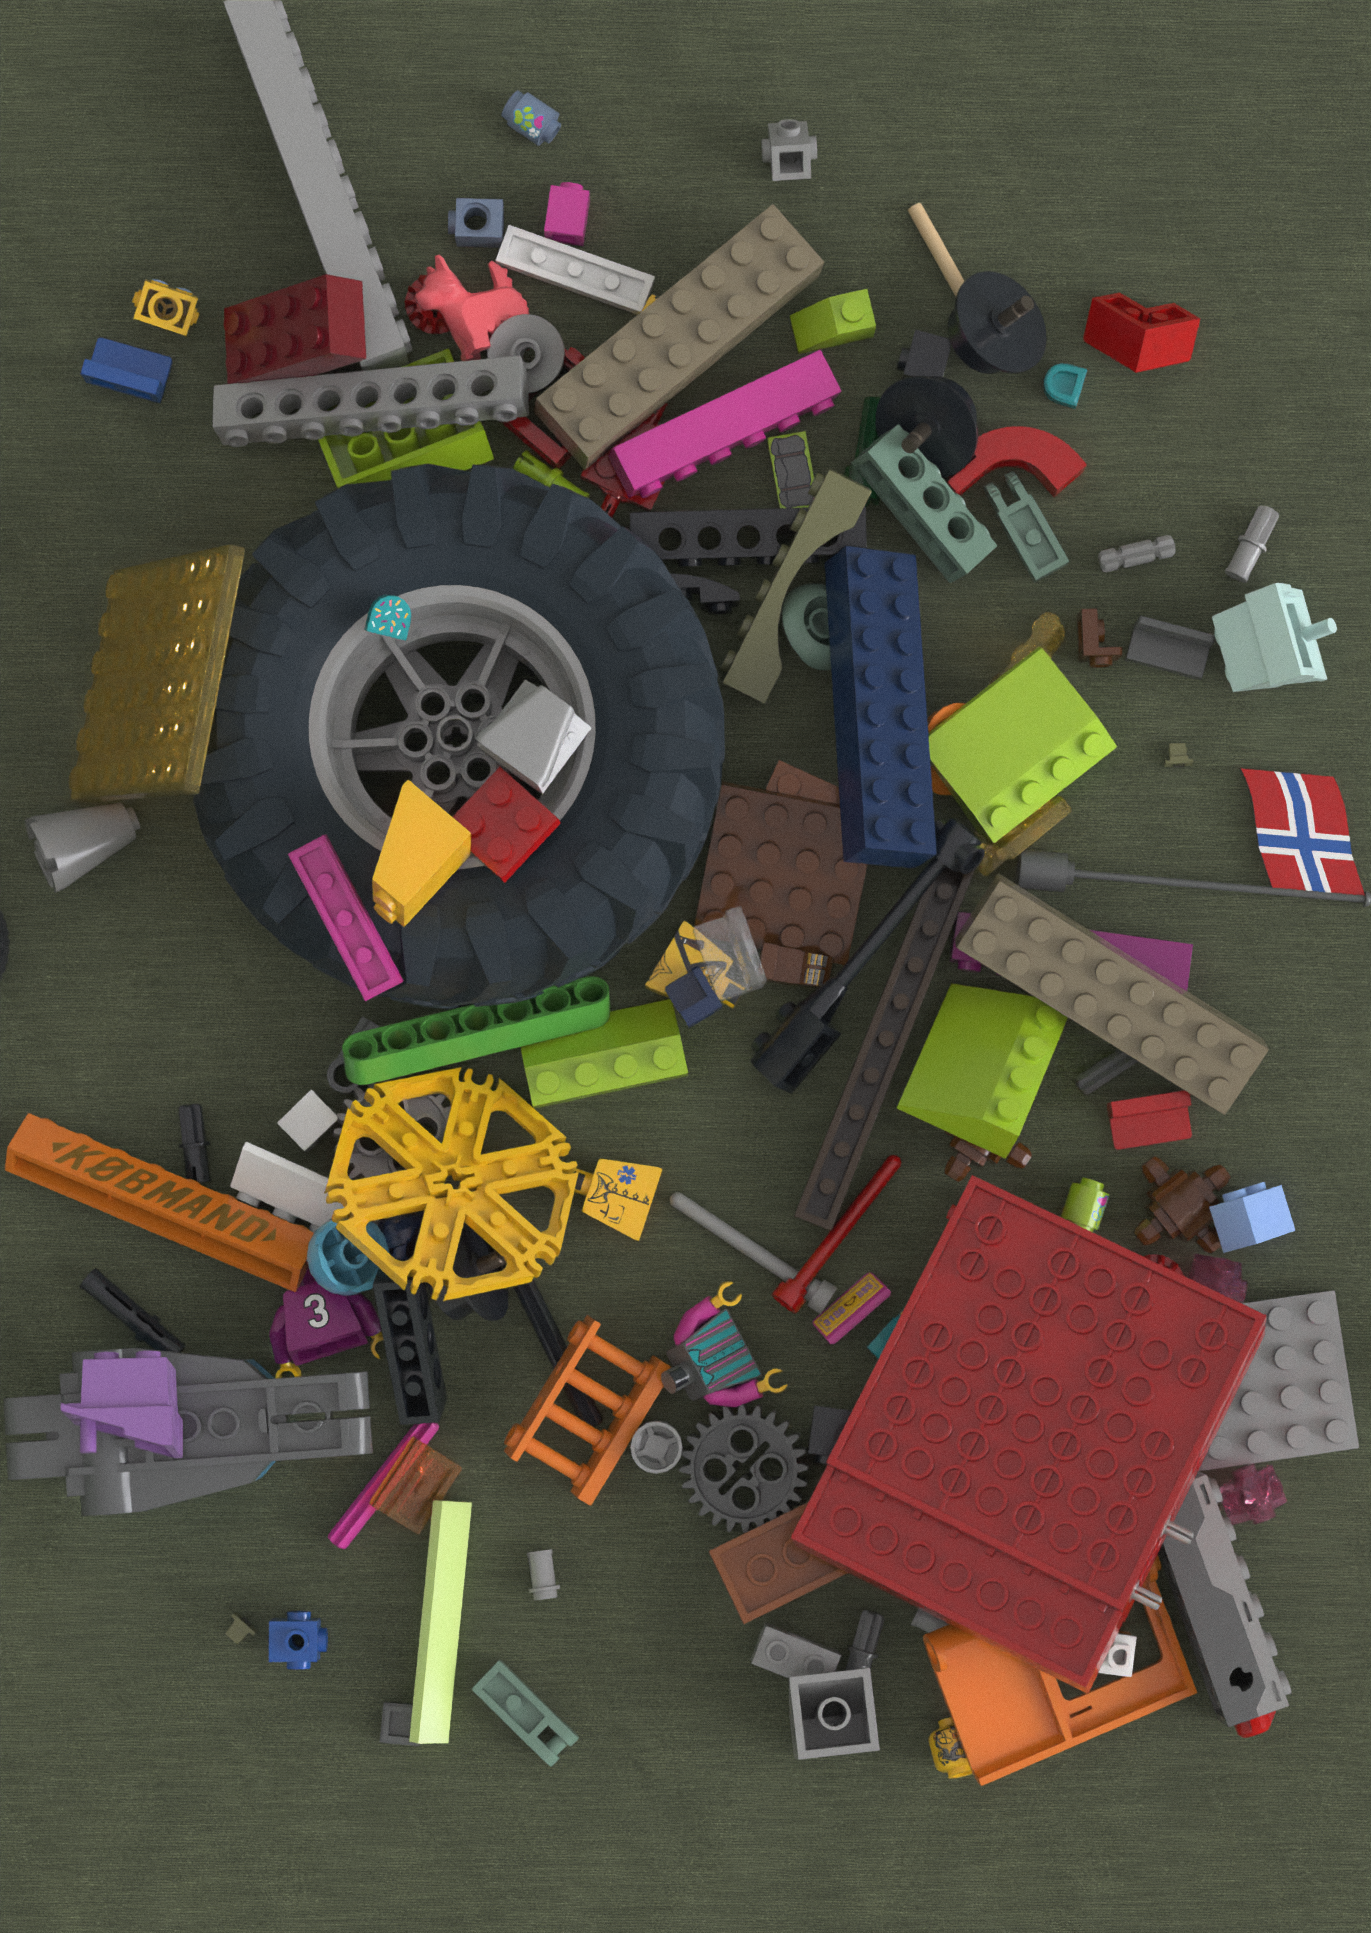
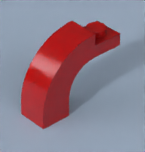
M1024 426L1003 427L978 437L977 448L970 460L971 462L958 473L949 476L950 480L947 484L953 492L962 496L989 472L999 468L1014 467L1031 473L1055 497L1084 472L1087 464L1067 443L1053 434Z

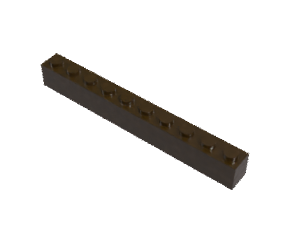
M946 867L919 899L793 1215L794 1218L829 1232L832 1230L974 871L963 874L960 871L956 873Z

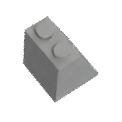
M870 1668L789 1677V1717L794 1758L801 1760L880 1751Z

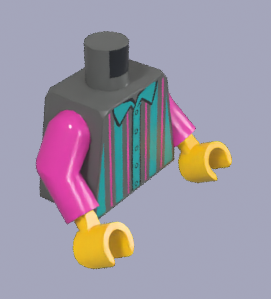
M732 1281L721 1283L716 1296L713 1298L711 1296L706 1297L683 1314L673 1335L675 1344L667 1350V1357L673 1367L661 1374L663 1386L669 1393L674 1394L684 1388L689 1398L693 1401L704 1398L710 1405L733 1408L762 1398L763 1392L770 1391L777 1394L785 1391L788 1384L776 1389L769 1385V1378L773 1374L783 1372L781 1369L768 1371L764 1380L758 1381L756 1379L762 1376L761 1371L727 1308L720 1311L722 1305L734 1306L741 1300V1293L732 1300H725L722 1297L723 1290L733 1284Z

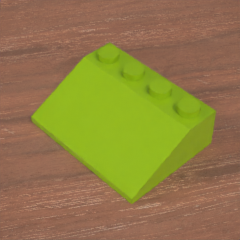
M448 348L402 367L454 362ZM448 394L441 400L449 399L453 394ZM414 398L407 399L403 404L410 403ZM376 401L368 403L365 408L374 405ZM338 405L331 406L327 411L335 409ZM481 421L473 425L454 423L439 425L433 429L412 427L401 428L399 431L392 433L369 431L362 432L358 436L338 434L327 435L318 439L337 489L346 484L391 480L392 470L432 464L465 471L472 468L473 465H481L494 459Z
M1040 646L928 733L931 766L976 831L993 843L997 842L1117 748V745L1096 714Z
M951 983L897 1109L1006 1159L1021 1133L1068 1017L1034 996Z

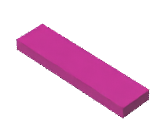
M327 834L290 852L288 856L364 1000L367 1001L402 983L403 979Z

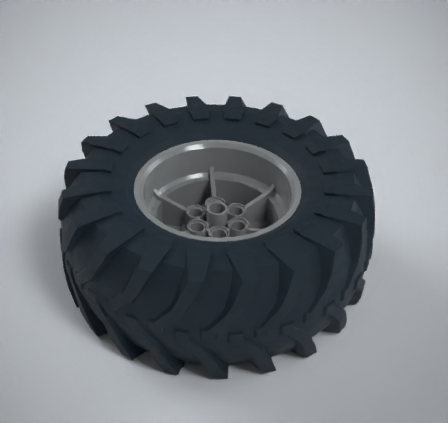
M432 464L400 468L391 471V480L346 484L315 501L318 510L275 529L252 553V556L258 563H252L246 572L220 594L208 622L210 626L214 627V630L207 635L189 671L186 697L188 704L193 706L192 712L187 715L183 750L187 776L193 784L196 794L193 802L201 832L207 846L223 869L225 879L248 908L249 912L281 944L296 955L312 963L314 968L359 990L288 856L290 852L327 834L403 979L402 983L380 993L378 996L390 997L393 1001L442 1009L460 1008L473 1004L476 1007L516 1003L544 994L543 990L553 985L559 988L604 966L620 952L625 943L631 944L660 917L668 907L681 881L686 880L708 836L721 786L722 767L725 759L724 707L717 682L718 674L701 622L662 560L639 536L624 526L621 527L591 499L556 484L548 487L511 468L473 465L471 472ZM385 594L395 595L404 599L409 605L411 623L406 641L364 630L369 609L378 597ZM446 641H471L484 644L456 686H449L416 650L427 645ZM519 661H521L538 677L545 688L569 704L574 709L575 714L591 727L555 779L538 799L541 804L559 819L560 825L505 883L470 852L469 858L405 927L396 920L392 924L387 922L374 909L376 903L373 901L372 878L391 818L370 798L360 779L359 772H411L413 774L411 782L448 814L451 813L459 798L464 797L469 800L499 767L509 774L507 769L476 746L478 741L475 738L480 731L495 721L503 710L502 707ZM385 671L408 717L405 721L355 733L359 711L370 688ZM470 694L481 695L485 699L482 709L478 712H468L465 710L462 704L466 696ZM431 697L441 698L445 702L443 711L435 716H430L423 711L424 702ZM422 733L427 737V744L424 749L412 752L406 748V740L411 734ZM455 733H461L462 738L467 741L462 743L460 747L454 748L452 744H447V741L453 740ZM483 762L490 767V774L485 780L474 781L468 776L469 768L474 763ZM439 765L447 767L450 770V777L447 782L436 785L428 780L429 772L433 767Z

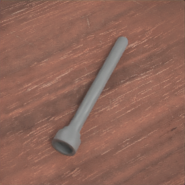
M675 1192L670 1196L669 1201L674 1208L785 1282L788 1278L793 1279L799 1272L682 1193ZM815 1278L806 1288L808 1293L804 1298L809 1302L807 1306L821 1314L837 1290V1287L825 1279L821 1282Z

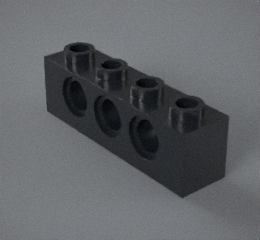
M379 1268L373 1282V1288L400 1425L440 1422L447 1401V1394L426 1283H420L416 1294H412L410 1286L413 1277L409 1276L407 1278V1285L405 1290H403Z

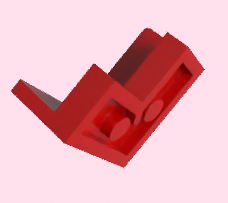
M1119 292L1092 298L1083 340L1137 373L1188 362L1192 356L1201 318L1175 303L1145 308Z

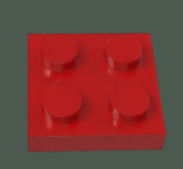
M501 767L486 780L453 816L456 821L471 833L470 852L504 883L561 823L553 813Z

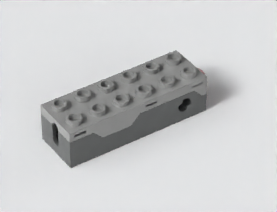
M1197 1472L1174 1520V1523L1194 1533L1193 1539L1189 1538L1192 1541L1189 1545H1186L1167 1535L1158 1554L1216 1717L1228 1728L1235 1726L1237 1735L1242 1738H1248L1269 1730L1276 1710L1289 1706L1286 1695L1291 1694V1688L1284 1671H1279L1277 1666L1275 1667L1272 1657L1278 1655L1274 1640L1270 1632L1266 1633L1261 1628L1258 1618L1264 1617V1613L1256 1593L1251 1594L1246 1586L1245 1580L1250 1578L1246 1562L1242 1555L1238 1556L1234 1552L1231 1541L1236 1540V1534L1229 1517L1224 1518L1220 1513L1217 1503L1222 1502L1223 1498L1215 1479H1210L1207 1474ZM1238 1668L1242 1671L1241 1677L1233 1683L1229 1680L1231 1672Z

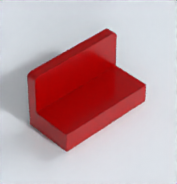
M1185 1090L1114 1101L1106 1104L1113 1147L1116 1150L1184 1140L1192 1137L1188 1107L1192 1104L1190 1093Z

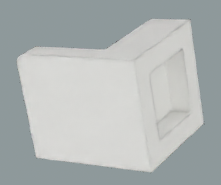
M310 1090L277 1123L308 1153L319 1143L318 1139L338 1118L315 1091Z

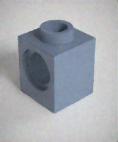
M456 198V211L449 210L448 234H455L457 247H501L504 239L503 199ZM473 216H481L487 221L485 226L479 230H471L465 224Z

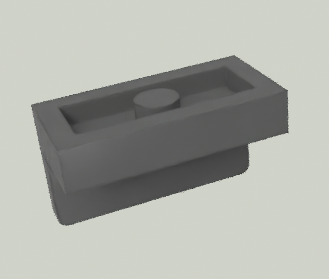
M1139 616L1134 623L1125 661L1201 680L1209 650L1215 641V635Z

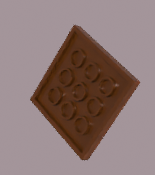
M722 781L694 928L708 939L762 949L763 943H770L781 947L802 950V952L830 956L834 958L833 963L845 965L849 958L868 864L843 862L840 804Z

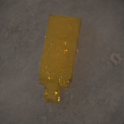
M1055 795L997 842H982L979 846L984 849L985 855L977 870L982 875L988 876L1008 858L1013 860L1066 817L1072 808L1064 798Z

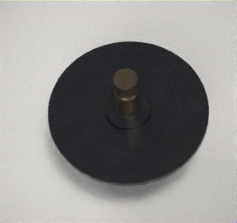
M992 271L976 273L966 279L960 286L956 296L955 308L948 319V336L959 358L970 368L985 374H994L999 371L1016 374L1034 367L1044 354L1047 335L1043 316L1031 295L1015 280L1004 274Z
M909 376L896 381L882 394L875 414L878 437L899 424L904 431L909 433L902 441V449L906 453H913L918 448L928 461L937 466L942 478L958 473L970 462L978 444L977 412L973 400L963 387L944 377Z
M464 1222L453 1264L455 1274L461 1278H471L502 1271L501 1266L506 1263L503 1256L494 1251L483 1238ZM426 1283L432 1295L433 1287L429 1283ZM444 1285L439 1297L435 1300L439 1308L453 1320H462L475 1311L482 1318L494 1322L502 1319L507 1312L508 1289L502 1288L443 1301L446 1294V1287Z

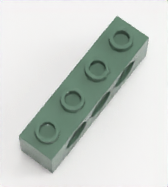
M898 424L882 434L851 463L947 581L952 583L968 574L997 545L990 537L988 529L978 522L966 508L963 498L956 492H953L944 481L937 466L928 461L918 448L913 453H906L902 449V441L909 433L904 431ZM898 465L903 468L906 477L900 473ZM923 496L929 500L930 507L925 504ZM948 526L954 531L955 538L949 533Z

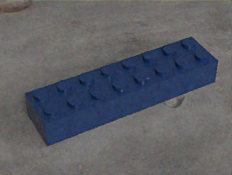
M845 546L825 562L843 862L916 868L937 855L916 555Z

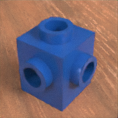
M287 1611V1618H272L269 1621V1662H287V1669H310L311 1662H317L320 1659V1652H327L328 1629L321 1628V1618H311V1611ZM294 1634H299L303 1637V1646L297 1645L294 1642Z

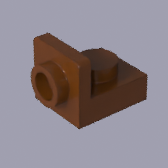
M1097 608L1081 609L1077 614L1078 662L1089 661V667L1092 668L1113 666L1112 661H1117L1122 656V647H1099V643H1104L1105 640L1104 620L1098 619Z

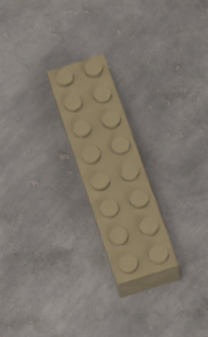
M772 204L538 396L535 402L534 413L586 470L816 280L825 262L776 206Z
M997 873L955 938L956 948L1224 1115H1226L1269 1051L1264 1039L999 873Z

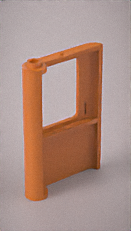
M1157 1555L1142 1587L1161 1596L1156 1580H1158L1157 1571L1161 1570V1562ZM1138 1593L1160 1605L1157 1610H1154L1142 1604L1160 1650V1659L1156 1663L1132 1672V1677L1123 1676L1090 1690L1088 1694L1083 1693L1069 1700L1064 1699L1055 1677L950 1624L923 1635L928 1657L968 1764L975 1779L981 1786L1197 1693L1163 1599L1162 1603H1158Z

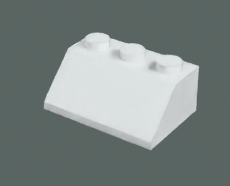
M245 1142L230 1187L239 1191L237 1199L255 1207L259 1206L260 1201L275 1207L273 1215L293 1224L296 1218L299 1217L311 1223L309 1230L315 1232L324 1223L332 1219L334 1210L344 1208L338 1202L326 1203L327 1193L324 1194L328 1181L327 1177L256 1145Z

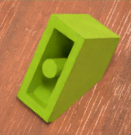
M868 289L828 297L790 315L798 354L873 338L876 329Z

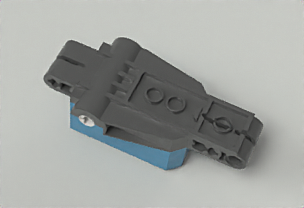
M125 1348L72 1352L73 1372L60 1374L61 1394L3 1398L5 1435L46 1432V1440L6 1443L8 1480L66 1476L67 1497L80 1496L81 1516L143 1512L242 1486L261 1479L276 1461L373 1453L370 1416L333 1417V1411L370 1408L368 1372L274 1378L254 1359L244 1360L145 1348ZM159 1351L161 1352V1357H167L176 1369L178 1414L183 1419V1458H172L135 1448L134 1440L96 1431V1453H80V1426L74 1424L61 1411V1403H81L83 1360L94 1359V1353L116 1352L119 1353V1358H136V1352ZM325 1412V1419L288 1421L289 1414Z

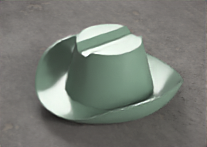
M810 583L792 589L783 601L782 621L785 634L795 652L808 666L817 670H831L826 585Z

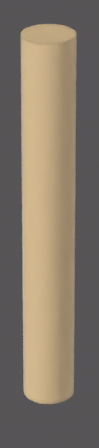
M917 203L907 211L956 297L964 279L922 204Z

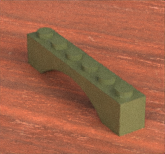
M829 467L825 475L817 473L807 493L813 496V499L807 511L802 508L799 509L790 527L791 530L796 532L790 545L787 546L782 543L773 560L772 565L778 567L772 581L764 579L754 600L760 602V605L754 617L747 614L738 630L737 635L743 639L737 651L729 649L719 670L725 673L723 677L724 684L765 704L782 671V662L778 648V623L781 606L788 587L801 565L817 548L834 536L855 526L872 492L870 488Z

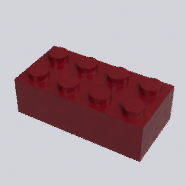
M325 274L224 308L227 384L314 376L365 360L366 341L362 281Z

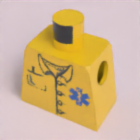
M599 1159L594 1174L576 1168L574 1173L578 1171L579 1173L574 1193L586 1196L582 1208L583 1213L639 1241L663 1169L654 1166Z

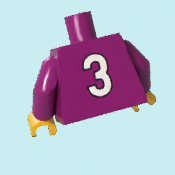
M308 1268L297 1291L288 1290L283 1293V1305L276 1310L269 1331L275 1363L280 1365L275 1378H283L282 1372L284 1371L292 1372L294 1377L301 1376V1370L298 1365L367 1344L366 1336H371V1352L376 1358L380 1359L375 1346L384 1339L380 1319L372 1302L361 1293L348 1296L330 1293L316 1282Z

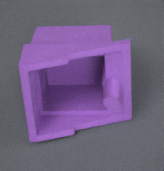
M138 1351L136 1352V1358H119V1353L98 1352L94 1353V1359L83 1360L81 1403H61V1411L74 1424L80 1426V1453H96V1431L134 1440L135 1448L172 1458H183V1419L178 1414L176 1369L167 1357H161V1352Z

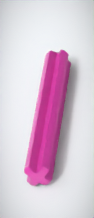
M437 1423L414 1424L328 1534V1539L340 1549H346L439 1430Z

